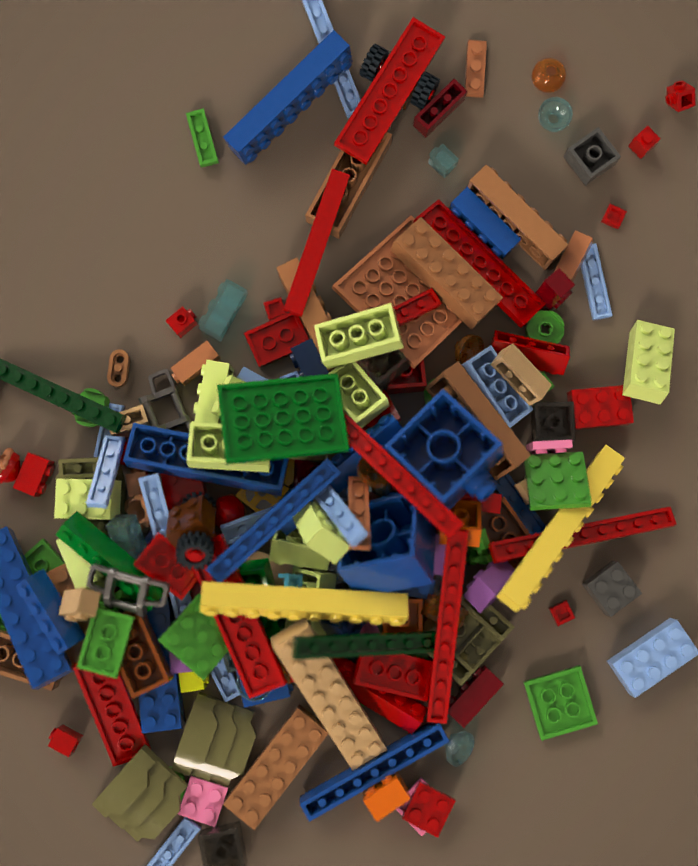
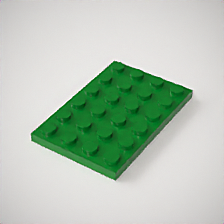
M338 373L217 385L226 465L349 451Z

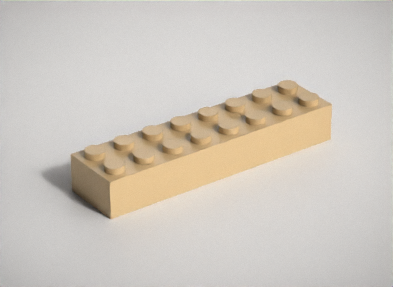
M302 618L271 637L273 649L354 771L387 751V748L378 730L332 658L298 660L292 658L293 636L317 635L308 619Z

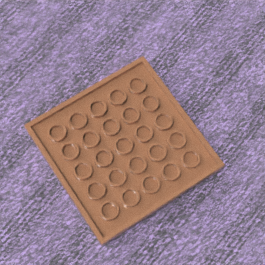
M412 215L332 286V289L356 313L389 303L394 307L429 289L390 250L394 240L413 224L415 218ZM442 301L440 307L399 327L404 348L395 351L413 369L463 322Z

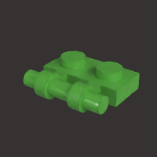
M481 528L479 547L467 546L465 563L468 565H476L477 563L485 565L488 562H492V556L487 552L490 542L485 528Z

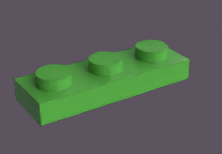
M204 108L186 113L200 167L218 164Z

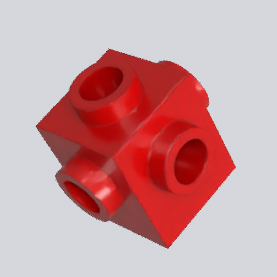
M677 81L673 85L666 87V103L677 112L696 106L695 88L685 81Z

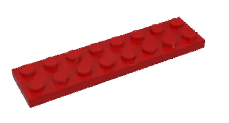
M413 17L337 137L334 146L367 165L446 36Z
M439 199L414 219L413 223L422 217L503 297L498 306L520 328L545 306L546 303Z
M223 533L211 538V541L213 540L214 542L213 561L229 548ZM205 565L204 569L199 567L198 570L192 567L201 589L202 581L217 582L206 570L207 565ZM238 568L222 582L245 584ZM225 614L214 616L249 699L286 685L287 680L259 617L248 618L246 615L228 617Z

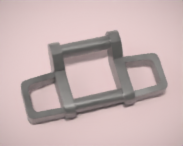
M164 369L149 375L148 379L152 394L140 397L138 400L140 405L144 407L150 425L171 430L186 424L188 430H190L191 419L185 412L178 394V386L175 385L170 371ZM167 374L172 387L156 392L154 379ZM171 395L180 418L158 425L150 403Z
M98 564L90 567L87 580L88 588L103 594L104 607L123 609L137 613V616L141 617L146 615L148 606L163 607L167 604L171 586L168 582L151 579V577L147 576L139 577L123 573L116 568H109ZM96 570L108 573L105 588L94 583ZM116 580L140 585L137 604L115 599ZM150 584L164 589L162 601L147 600Z

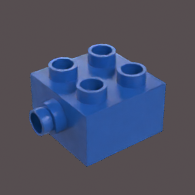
M444 389L385 445L387 452L449 510L466 493L471 497L476 496L477 499L483 502L497 488L495 482L491 480L492 476L488 471L504 456L503 443Z
M390 492L382 498L369 500L370 550L349 549L338 561L337 572L354 591L392 592L433 584L436 527L400 493Z

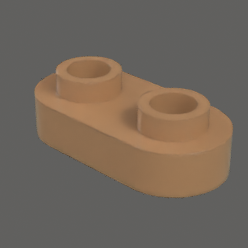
M117 349L113 351L109 359L107 380L115 388L125 386L128 381L130 356L124 350ZM120 357L124 358L122 363H118ZM120 375L121 380L116 382V377Z

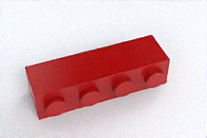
M494 331L490 345L497 355L502 349L513 343L538 370L549 372L553 375H564L570 359V346Z

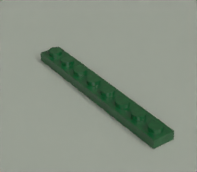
M0 358V380L119 434L127 416Z
M436 631L293 636L292 658L298 660L434 653Z

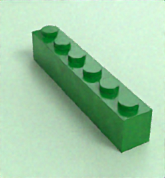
M78 511L69 517L55 534L91 565L98 564L109 568L112 567L120 572L139 577L147 576L133 565L136 560ZM99 571L107 578L108 573ZM116 580V586L137 603L140 585ZM150 584L147 600L159 601L163 596L164 589ZM148 606L147 612L149 613L154 606Z

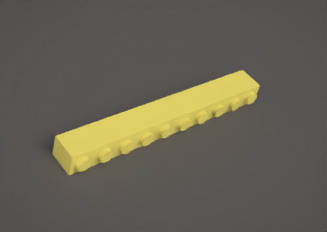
M605 445L598 452L586 469L592 501L591 507L564 508L556 511L496 596L500 601L515 612L521 608L525 609L531 602L529 597L532 592L536 593L542 586L540 581L543 576L547 578L553 570L551 567L554 561L557 563L564 554L561 552L563 547L567 548L574 539L572 534L582 528L584 517L588 518L594 510L593 504L598 503L602 499L604 488L608 489L614 481L612 479L613 475L617 476L624 467L621 465L625 459L608 445Z
M202 581L200 613L208 616H215L217 614H225L228 617L246 615L248 618L267 616L269 619L285 617L289 620H300V618L313 622L329 620L333 623L350 621L352 624L370 622L372 625L390 623L392 626H401L408 619V594Z

